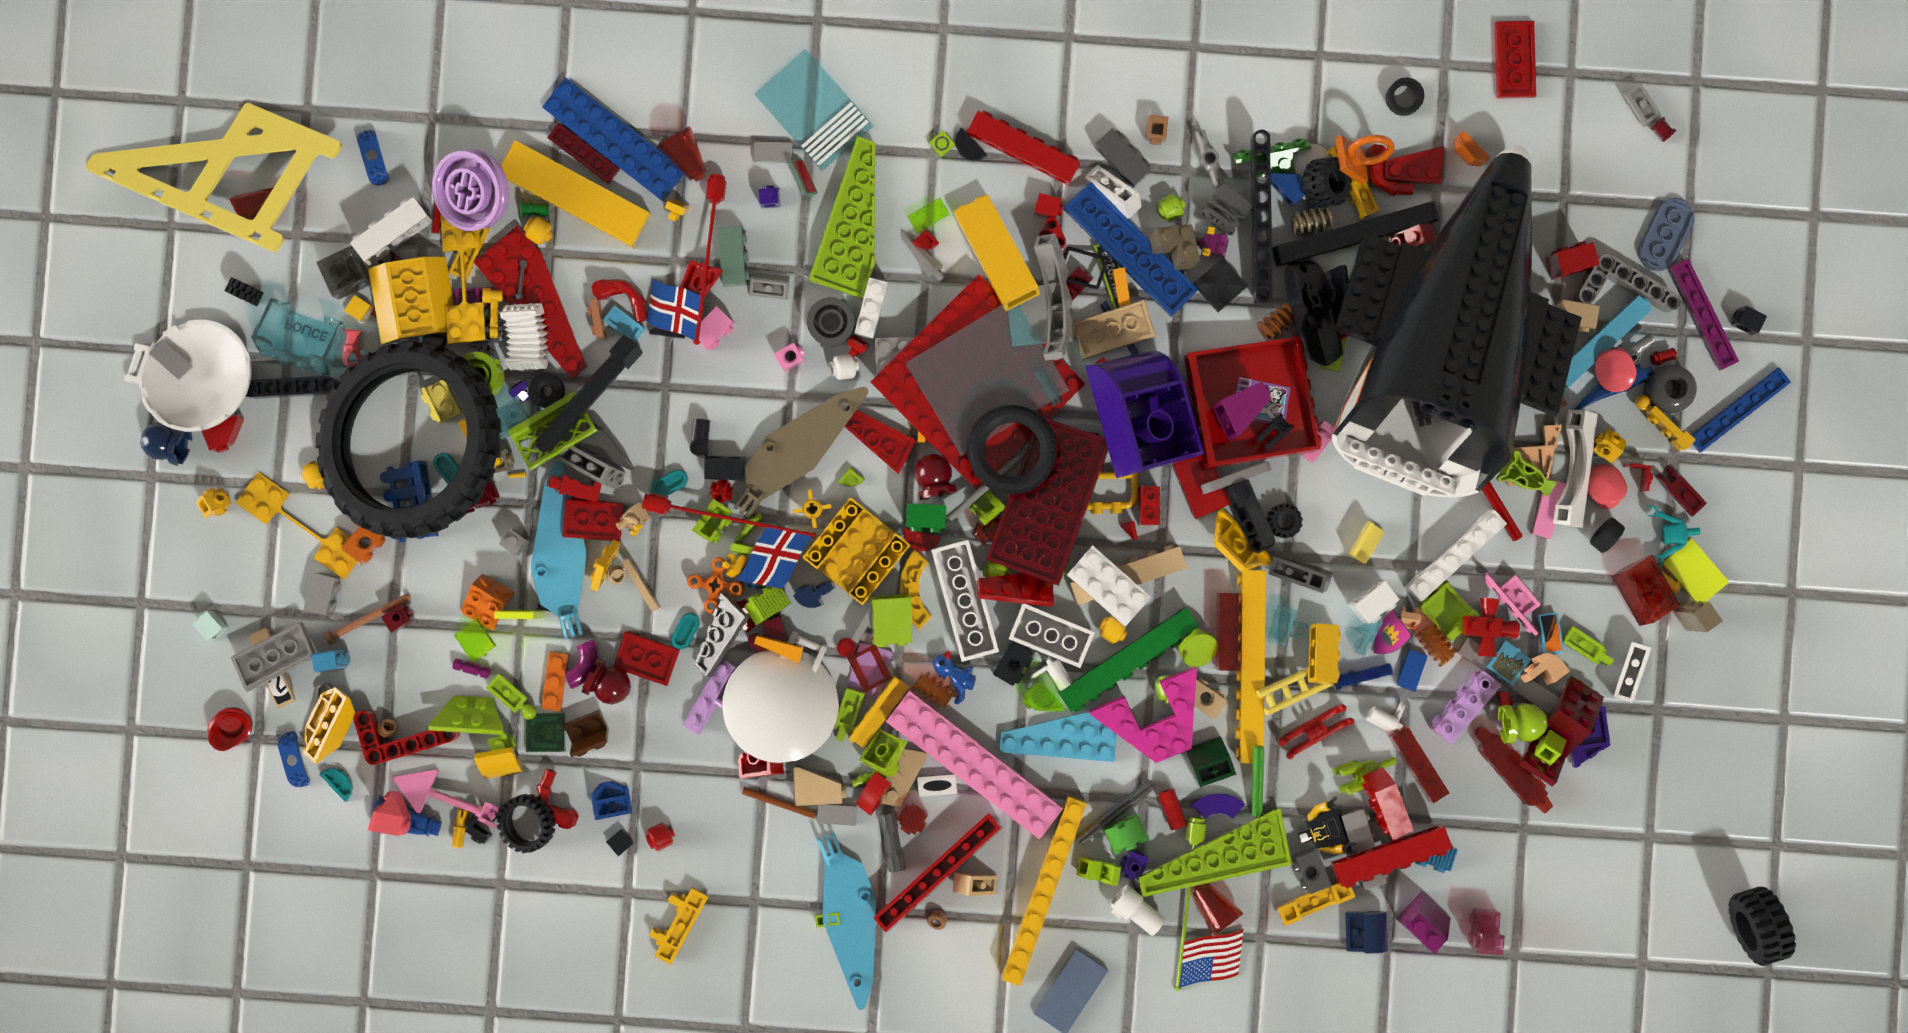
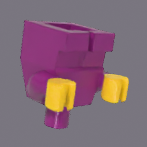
M1208 226L1204 239L1197 237L1196 243L1202 246V255L1225 258L1229 238L1227 235L1216 234V227Z

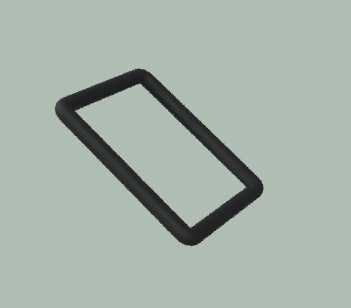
M1067 247L1064 253L1065 261L1067 259L1069 250L1105 260L1096 285L1088 284L1071 278H1067L1066 280L1067 282H1071L1088 288L1098 289L1101 285L1105 270L1109 262V258L1081 249Z

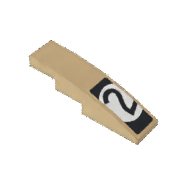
M264 628L250 634L249 638L252 646L271 637V632L268 628ZM288 672L266 683L278 709L296 701Z

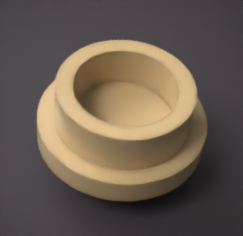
M614 565L607 571V579L612 584H620L626 578V571L622 566Z

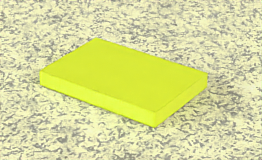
M1692 538L1688 539L1684 548L1667 557L1663 563L1666 570L1676 581L1680 582L1684 591L1694 601L1707 602L1729 583L1728 579Z
M498 610L494 612V619L545 618L544 610Z

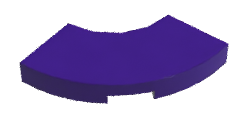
M1219 793L1202 796L1191 804L1205 819L1217 813L1226 814L1233 818L1246 805L1234 796Z

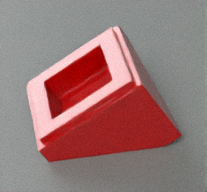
M1134 521L1120 524V527L1132 540L1138 539Z

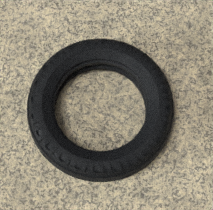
M1018 405L1001 406L986 413L975 424L968 441V459L974 474L985 486L1003 494H1021L1038 487L1051 473L1057 456L1055 435L1048 422L1034 410ZM1002 424H1023L1034 432L1039 441L1040 455L1038 461L1028 473L1022 476L1006 477L1000 475L989 466L986 460V440L989 434Z

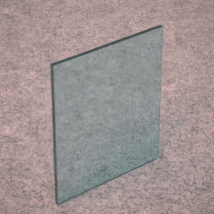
M1000 305L905 363L958 450V454L961 456L968 452V441L975 424L989 411L1006 405H1018L1036 411L1069 391V387L1065 384L1052 360H1045L1043 355L1045 348L1019 305L1008 311H1005L1003 306ZM1005 423L996 427L989 434L987 440L1015 423Z

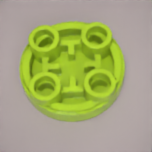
M1195 629L1178 645V650L1182 660L1187 665L1200 667L1206 665L1215 657L1218 644L1209 632Z

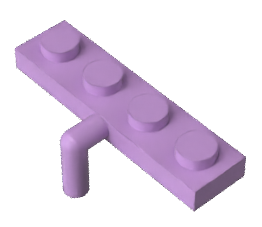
M725 659L721 660L683 723L684 726L700 735L715 708L719 706L723 709V700L721 698L724 695V690L731 674L737 668Z

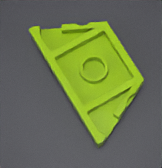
M454 695L428 725L429 730L504 735V729L493 698Z

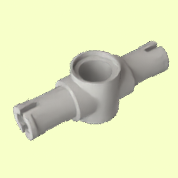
M1201 130L1200 133L1198 131L1193 134L1200 149L1198 150L1200 164L1205 168L1206 172H1209L1213 187L1216 188L1218 185L1225 184L1219 169L1221 167L1218 161L1219 154L1210 145L1205 133L1206 131ZM1205 155L1213 156L1214 162H1207Z
M1648 333L1637 342L1633 341L1630 343L1626 341L1617 347L1626 350L1632 357L1634 364H1637L1641 359L1642 352L1657 342L1653 335Z

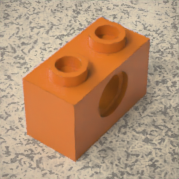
M359 526L341 549L362 565L364 562L368 563L374 555L372 552L385 543L386 536L372 533ZM363 539L371 541L368 547L360 546Z

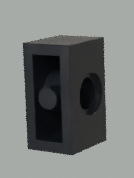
M1011 641L993 675L1011 686H1014L1015 683L1019 684L1024 675L1021 673L1023 668H1028L1033 660V657H1031L1032 652ZM1012 659H1017L1020 663L1016 670L1009 668V662Z

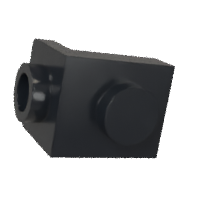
M472 815L466 823L468 827L465 832L472 836L471 839L476 843L485 844L490 840L492 834L477 825L479 817Z

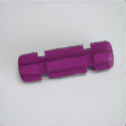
M458 658L454 660L452 666L454 670H463L462 672L475 676L479 674L480 677L486 679L491 671L489 667H481L479 664L468 661L463 662V660Z

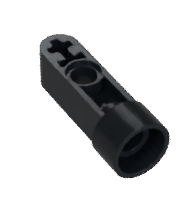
M1249 479L1224 489L1251 549L1255 553H1261L1275 545V537Z

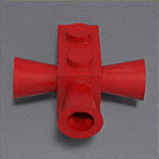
M1480 598L1483 617L1463 616L1462 635L1482 637L1478 656L1497 657L1494 638L1506 636L1517 639L1520 633V624L1517 620L1502 622V618H1495L1500 599Z

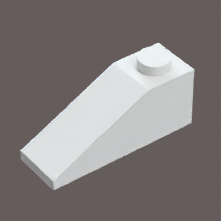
M1099 165L1094 167L1085 176V180L1088 183L1092 182L1126 218L1129 219L1142 207L1137 191Z

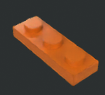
M549 652L541 709L562 711L566 683L565 671L568 669L569 654Z

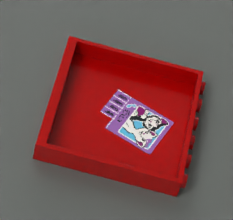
M1299 336L1189 352L1184 356L1196 426L1204 451L1202 455L1204 469L1311 453L1321 449L1322 439L1317 432L1318 419L1317 416H1314L1313 411L1315 402L1310 395L1311 381L1309 378L1307 379L1306 374L1308 365L1307 361L1303 358L1304 345L1300 341ZM1263 381L1264 385H1267L1270 389L1271 400L1245 431L1229 442L1212 407L1222 399ZM1279 413H1282L1284 415L1283 418L1289 424H1292L1294 428L1269 451H1266L1264 446L1269 442V439L1275 436V431L1269 433L1266 436L1267 438L1261 442H1257L1255 438Z

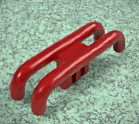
M1337 705L1283 735L1278 741L1281 746L1286 745L1288 741L1302 733H1305L1308 738L1286 753L1287 759H1293L1298 753L1340 729L1353 725V718L1343 719L1328 728L1322 724L1323 721L1346 711V705Z

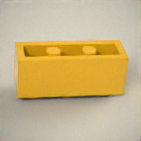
M1322 623L1310 625L1308 683L1327 685L1337 683L1340 676L1338 661L1340 659L1338 646L1341 638L1339 625Z

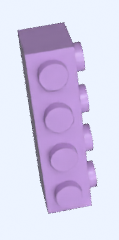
M1483 670L1474 671L1468 678L1470 681L1457 690L1455 699L1448 701L1444 706L1445 711L1441 715H1437L1431 722L1433 725L1430 729L1449 744H1453L1501 687L1496 680Z

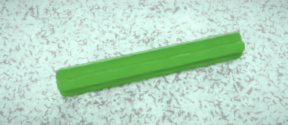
M1255 745L1253 747L1251 812L1255 817L1262 816L1264 747L1262 745Z

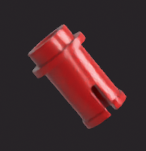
M1675 348L1660 352L1656 350L1650 354L1651 363L1659 366L1662 362L1677 359V352Z

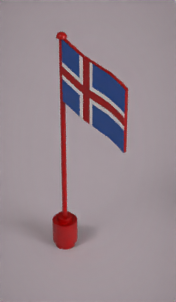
M711 174L707 180L705 198L712 203L701 296L684 288L663 284L652 278L647 323L661 330L684 335L692 339L695 345H699L701 342L699 341L716 204H720V202L725 200L727 182L725 181V176L719 174Z
M650 492V494L645 493L642 509L652 513L665 515L666 511L670 512L672 508L765 527V531L753 548L746 567L736 579L739 581L782 589L792 576L802 551L811 538H816L814 531L809 533L671 505L672 501L666 495Z

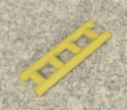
M1307 667L1256 691L1259 698L1265 696L1269 707L1264 709V713L1268 716L1331 687L1333 684H1317L1308 688L1304 677L1308 676ZM1297 681L1301 692L1292 696L1288 685ZM1281 688L1285 699L1276 703L1272 692Z

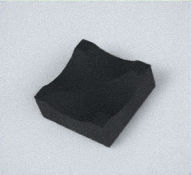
M1224 257L1193 283L1217 312H1220L1249 286L1233 270Z

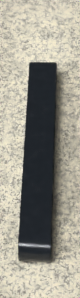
M1261 129L1254 132L1250 139L1251 205L1253 208L1251 210L1253 298L1257 302L1265 303L1270 301L1273 295L1270 134L1266 130ZM1257 134H1262L1265 137L1263 144L1257 143ZM1258 153H1261L1265 156V162L1263 164H1260L1256 161V156ZM1258 173L1265 175L1264 183L1257 181L1256 176ZM1259 192H1263L1266 196V200L1263 203L1257 200ZM1260 211L1266 214L1264 222H1260L1257 219V214ZM1259 231L1266 233V239L1263 242L1257 238ZM1260 250H1264L1267 254L1264 261L1258 259L1257 255ZM1261 269L1267 272L1265 280L1258 278V272ZM1260 289L1267 291V297L1263 300L1258 296Z
M1431 201L1272 247V252L1277 267L1294 261L1304 260L1360 244L1365 232L1381 238L1420 224L1436 222L1440 220L1435 201Z

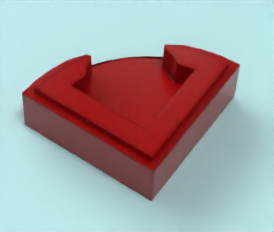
M926 229L912 244L920 249L928 250L937 247L939 242Z

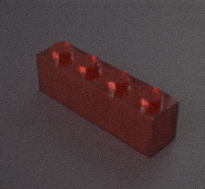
M1217 593L1216 641L1218 650L1216 653V670L1238 671L1239 593Z
M1403 726L1401 730L1397 729L1388 735V738L1429 802L1435 803L1450 794L1409 727Z

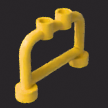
M1114 471L1101 472L1098 479L1131 478V498L1126 502H1090L1087 510H1091V514H1103V510H1110V513L1113 514L1122 513V509L1132 508L1137 503L1139 496L1138 473L1116 478Z

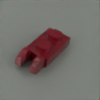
M1667 465L1664 470L1674 480L1670 483L1662 474L1655 476L1661 485L1666 487L1665 490L1691 517L1694 516L1707 502L1681 475Z

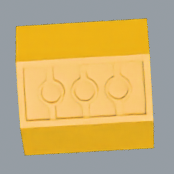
M418 257L386 262L368 269L382 345L401 342V339L431 334H447L446 307L455 305L446 257Z
M850 497L802 558L817 570H820L863 606L907 551L910 544Z

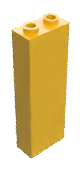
M989 195L977 197L973 202L958 207L954 211L956 220L1005 311L1040 295L1035 279Z

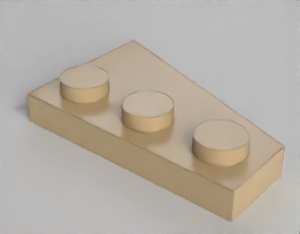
M904 748L898 760L900 765L898 772L892 777H886L892 785L883 795L881 804L901 807L928 756L926 752Z

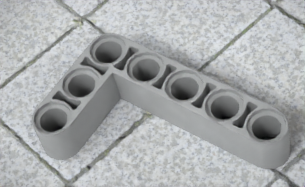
M1604 254L1598 257L1600 265L1587 271L1573 296L1574 302L1590 304L1596 299L1605 282L1609 279L1632 294L1645 297L1651 305L1663 312L1677 310L1682 305V299L1677 293L1611 254ZM1602 259L1607 262V268L1601 265ZM1618 269L1623 271V278L1618 276ZM1592 275L1598 279L1597 285L1592 283ZM1635 279H1638L1640 282L1639 288L1634 284ZM1651 289L1656 291V298L1651 295ZM1582 292L1588 295L1587 301L1582 299ZM1668 298L1673 301L1672 307L1667 304Z

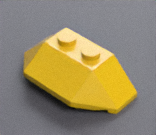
M338 687L321 693L305 726V747L303 748V753L314 764L319 763L341 746L356 714L350 698Z

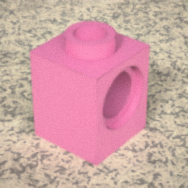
M792 343L774 353L783 371L786 372L804 362L803 356L805 353L800 345L796 346L795 343ZM795 352V360L787 361V353Z

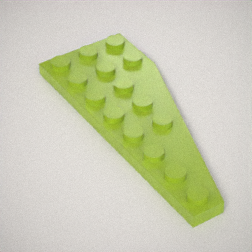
M857 136L808 281L862 300L875 265L876 143Z

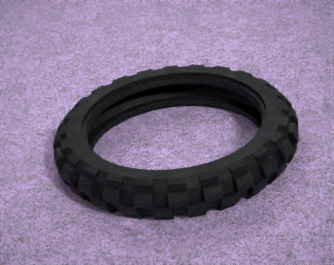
M402 341L398 344L391 343L379 347L377 351L369 352L359 358L355 366L349 367L339 377L341 380L336 387L333 386L326 399L329 401L326 408L321 410L318 423H321L320 432L316 433V448L319 449V456L317 458L319 473L323 474V485L328 495L332 496L335 500L334 504L361 528L387 537H424L427 534L437 533L448 528L449 524L454 521H459L469 512L468 509L473 504H477L485 493L483 490L487 483H490L496 470L494 469L496 458H499L501 449L499 433H502L501 419L498 418L496 410L498 406L494 394L490 392L488 383L482 374L469 361L454 351L436 344L417 341ZM409 372L432 373L452 388L462 405L467 425V442L463 460L450 483L435 497L414 507L391 508L375 500L364 489L355 473L350 449L354 421L367 397L385 381Z

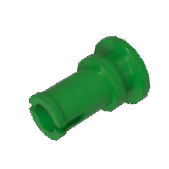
M522 198L520 203L521 218L524 217V214H528L530 217L531 215L549 217L550 206L549 204L532 203V201L525 203V199Z

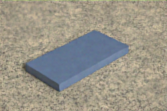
M1076 948L1033 1013L1061 1033H1068L1107 974L1108 969Z

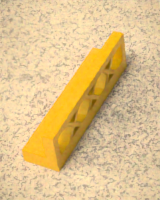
M894 675L853 729L848 739L865 748L910 686Z

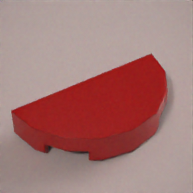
M904 528L906 542L917 551L931 550L939 544L941 539L939 536L910 531V529Z

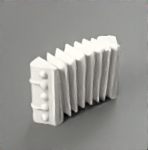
M542 304L505 305L500 313L501 318L507 321L504 324L507 328L504 330L509 332L506 336L510 338L506 341L510 344L506 347L510 350L506 354L510 356L504 360L505 364L510 370L546 369L548 359L544 356L548 353L544 350L549 346L545 345L548 339L544 337L548 332L542 330L547 326L541 323L545 320V318L540 317L544 314Z

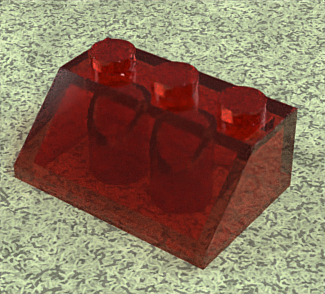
M1653 555L1638 560L1612 575L1639 626L1655 623L1680 606Z

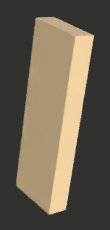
M630 558L622 562L624 568L650 610L656 611L659 609V603Z

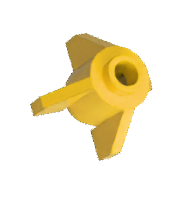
M812 489L808 490L809 500L804 503L803 508L793 509V513H804L805 516L812 519L813 528H817V518L823 514V510L832 508V505H822L821 502L815 500ZM812 506L817 507L815 513L810 511Z

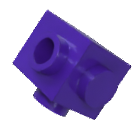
M1129 850L1127 856L1123 855L1119 865L1122 867V873H1125L1124 877L1133 881L1135 878L1138 879L1143 874L1149 858L1147 855L1135 850Z

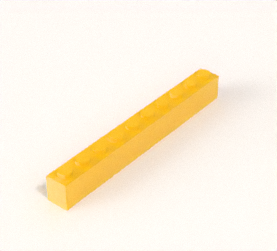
M1266 570L1240 571V574H1237V585H1240V593H1237L1236 601L1237 605H1240V612L1236 614V622L1239 624V631L1236 632V643H1239V651H1236V662H1239V670H1236V681H1239V689H1236L1235 697L1236 701H1239V708L1235 710V719L1238 720V728H1235V739H1238V747H1235V758L1240 763H1253V747L1255 745H1262L1264 747L1265 696L1259 698L1256 691L1265 687Z
M1070 795L1066 797L1063 810L1060 813L1002 973V980L1017 986L1022 984L1087 805L1084 800Z

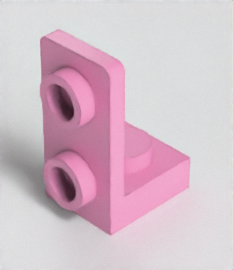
M1325 420L1321 421L1317 427L1318 435L1322 439L1321 449L1301 455L1313 463L1331 441L1334 427Z

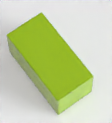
M839 912L828 914V916L837 915V922L829 923L827 926L840 925ZM823 913L815 914L816 928L825 927Z

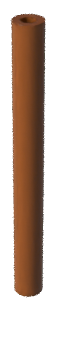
M744 787L742 792L743 795L815 819L817 813L816 811L796 806V804Z

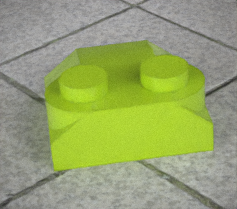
M879 728L859 761L886 777H892L899 770L898 760L907 741Z

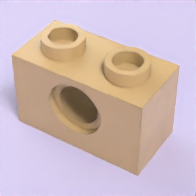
M1199 678V680H1196L1194 707L1215 720L1227 703V700L1224 699L1225 694L1218 689L1212 691L1208 688L1209 683ZM1204 692H1208L1210 695V699L1206 703H1203L1200 699L1201 694Z

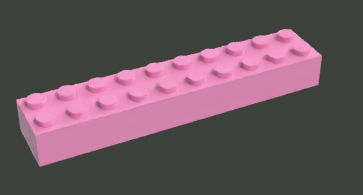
M909 690L886 720L893 728L1039 840L1063 810L1059 803L913 691Z

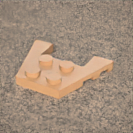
M1561 424L1542 426L1543 446L1513 448V450L1517 449L1520 451L1523 459L1536 465L1546 479H1549L1554 460V451L1557 448V440L1562 428ZM1505 481L1507 486L1515 485L1510 481Z

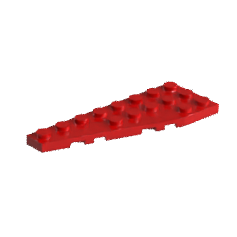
M517 225L477 258L474 263L496 290H502V297L509 305L542 304L544 314L540 317L545 318V320L541 323L547 325L542 330L548 332L544 336L548 339L545 345L549 347L546 349L569 377L574 379L587 368V365L577 344L558 291L553 283L545 258L532 241L526 238L525 233ZM525 260L528 266L524 272L523 299L518 300L516 299V294L519 289L521 273L519 263Z

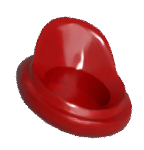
M228 707L220 710L208 723L209 744L218 751H227L244 742L250 736L253 728L250 715L237 707Z

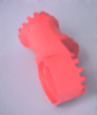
M344 329L346 337L345 344L342 345L343 352L341 358L344 365L353 367L358 363L357 360L362 357L359 347V338L362 331L355 330L354 332V329ZM351 353L356 356V361L353 364L348 361V356Z

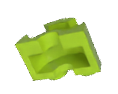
M988 490L972 503L969 509L974 515L979 514L978 519L985 526L1003 512L1002 510L1005 509V506Z
M715 499L711 501L705 510L706 512L732 517V511ZM702 515L692 531L710 543L713 541L718 543L723 535L721 531L724 526L728 527L732 521Z

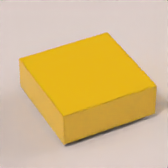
M354 295L344 311L362 322L372 306Z

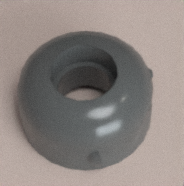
M827 297L817 301L810 308L807 315V328L814 340L820 343L821 347H835L845 343L852 336L855 329V317L845 299ZM828 314H836L840 318V326L834 331H827L822 326L823 318Z
M1666 365L1655 369L1654 373L1648 376L1643 387V393L1649 397L1650 405L1656 406L1663 413H1678L1686 409L1693 402L1697 392V383L1692 373L1678 365ZM1667 380L1675 382L1678 387V392L1674 398L1666 394L1665 384Z

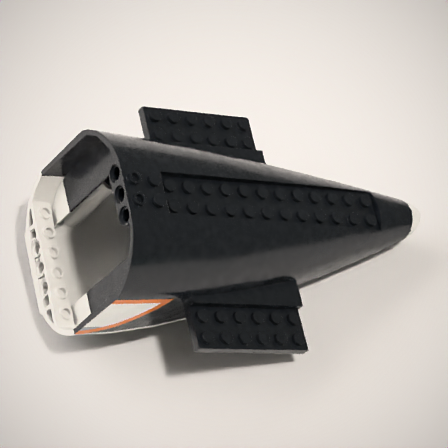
M1515 145L1501 151L1493 159L1447 221L1428 251L1405 242L1400 246L1367 232L1363 234L1334 328L1335 331L1371 344L1344 401L1332 434L1335 449L1347 462L1354 466V469L1423 496L1463 497L1480 492L1511 460L1520 403L1554 417L1559 414L1582 317L1548 304L1549 299L1531 292L1532 170L1530 156L1522 146ZM1409 400L1421 402L1420 409L1433 415L1431 417L1432 425L1427 426L1424 418V426L1419 427L1418 420L1414 421Z

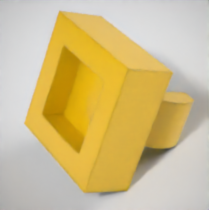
M673 198L668 200L665 206L666 209L671 210L668 219L678 220L680 215L688 212L690 205Z
M729 553L726 557L731 560V564L724 561L722 566L728 569L726 575L733 578L740 573L748 558L743 555L736 557L733 553Z

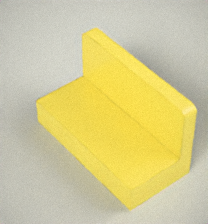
M1372 521L1366 522L1348 555L1366 564L1385 531L1375 526Z

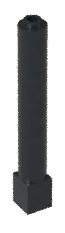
M623 335L609 350L611 355L536 438L537 449L542 453L546 451L550 453L624 368L629 369L643 353L636 342L626 335Z

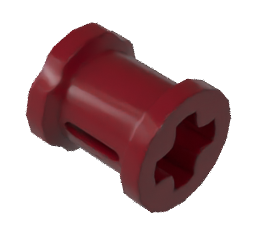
M1664 116L1650 128L1657 132L1662 138V142H1665L1677 131L1665 122Z

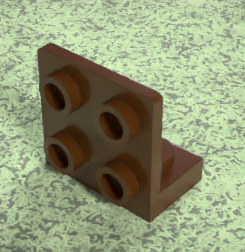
M600 709L564 723V728L571 741V757L576 755L577 757L583 756L591 749L595 748L597 750L604 747L608 742L609 728Z

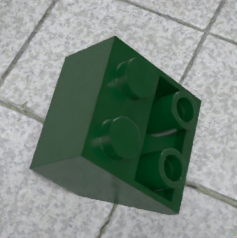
M1221 736L1194 745L1192 749L1185 751L1199 787L1236 775L1231 757Z

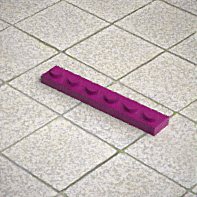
M1689 259L1669 267L1718 369L1723 370L1739 362Z

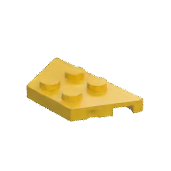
M1223 508L1217 512L1213 545L1236 568L1242 572L1272 563L1273 557L1266 551L1255 553L1251 549L1242 527Z

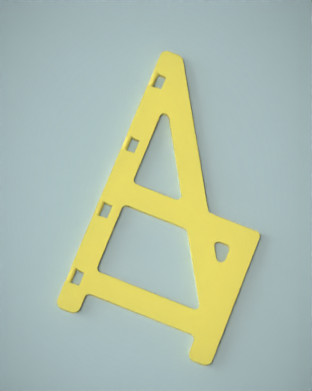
M246 103L222 139L96 153L87 162L86 169L93 174L104 177L150 199L152 198L246 241L257 244L271 252H276L284 243L282 234L272 230L277 219L318 155L331 159L335 158L340 152L342 145L334 138L253 104ZM255 127L263 130V133L260 135L249 136V133ZM296 150V153L253 220H248L207 202L235 157ZM208 160V163L189 192H184L139 172L140 168ZM109 169L116 171L114 176L106 174ZM157 189L164 192L162 197L154 195ZM205 211L212 213L210 219L202 216ZM254 232L261 234L259 240L251 237Z

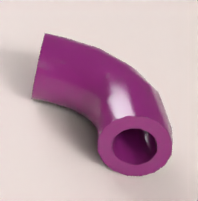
M594 640L576 646L579 653L578 663L572 669L565 671V677L571 689L582 685L589 672L594 673L596 670V665L594 664L598 659V653Z

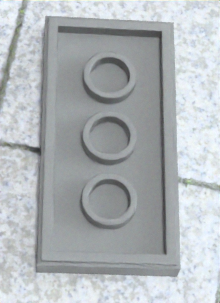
M298 622L232 656L231 660L244 690L249 692L312 660L311 654L316 652L303 623Z

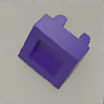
M523 378L509 388L508 393L512 398L518 395L524 402L530 398L526 390L529 387V383Z

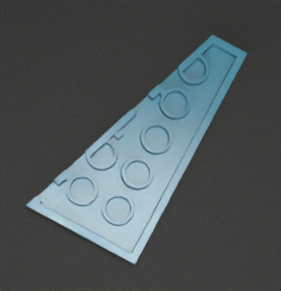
M1089 712L1001 732L999 752L1114 762L1117 734L1091 716Z

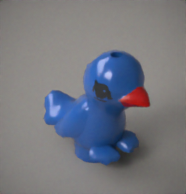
M950 650L934 659L933 667L939 678L942 677L945 680L946 676H949L952 685L957 691L954 703L956 705L961 703L965 699L966 689L972 691L975 685L976 676L971 675L973 666H970L968 670L956 666L951 659Z

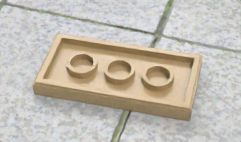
M1145 299L1073 322L1076 328L1075 337L1082 359L1156 337Z

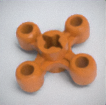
M723 557L713 559V574L711 577L702 578L698 574H692L687 579V584L690 588L698 589L703 587L708 591L709 597L704 603V609L710 614H713L715 608H718V597L722 592H728L735 597L742 595L744 592V586L741 582L734 581L728 583L723 579L722 574L726 568L723 566L718 568L716 565L718 561L722 563L726 561ZM693 578L698 580L696 585L692 583ZM717 579V583L720 584V588H716V590H714V587L711 586V583L715 582ZM735 585L739 587V591L737 593L733 590ZM711 602L715 605L713 610L709 608Z

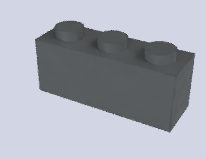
M1111 128L1095 143L1094 148L1134 188L1151 172L1149 168L1151 165L1145 158L1141 159L1136 154L1137 150L1133 145H1128L1123 140L1124 136L1120 131H1115Z

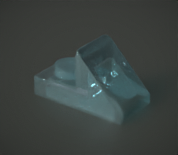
M1378 620L1374 624L1371 622L1350 627L1363 635L1355 643V653L1361 656L1366 655L1383 622Z

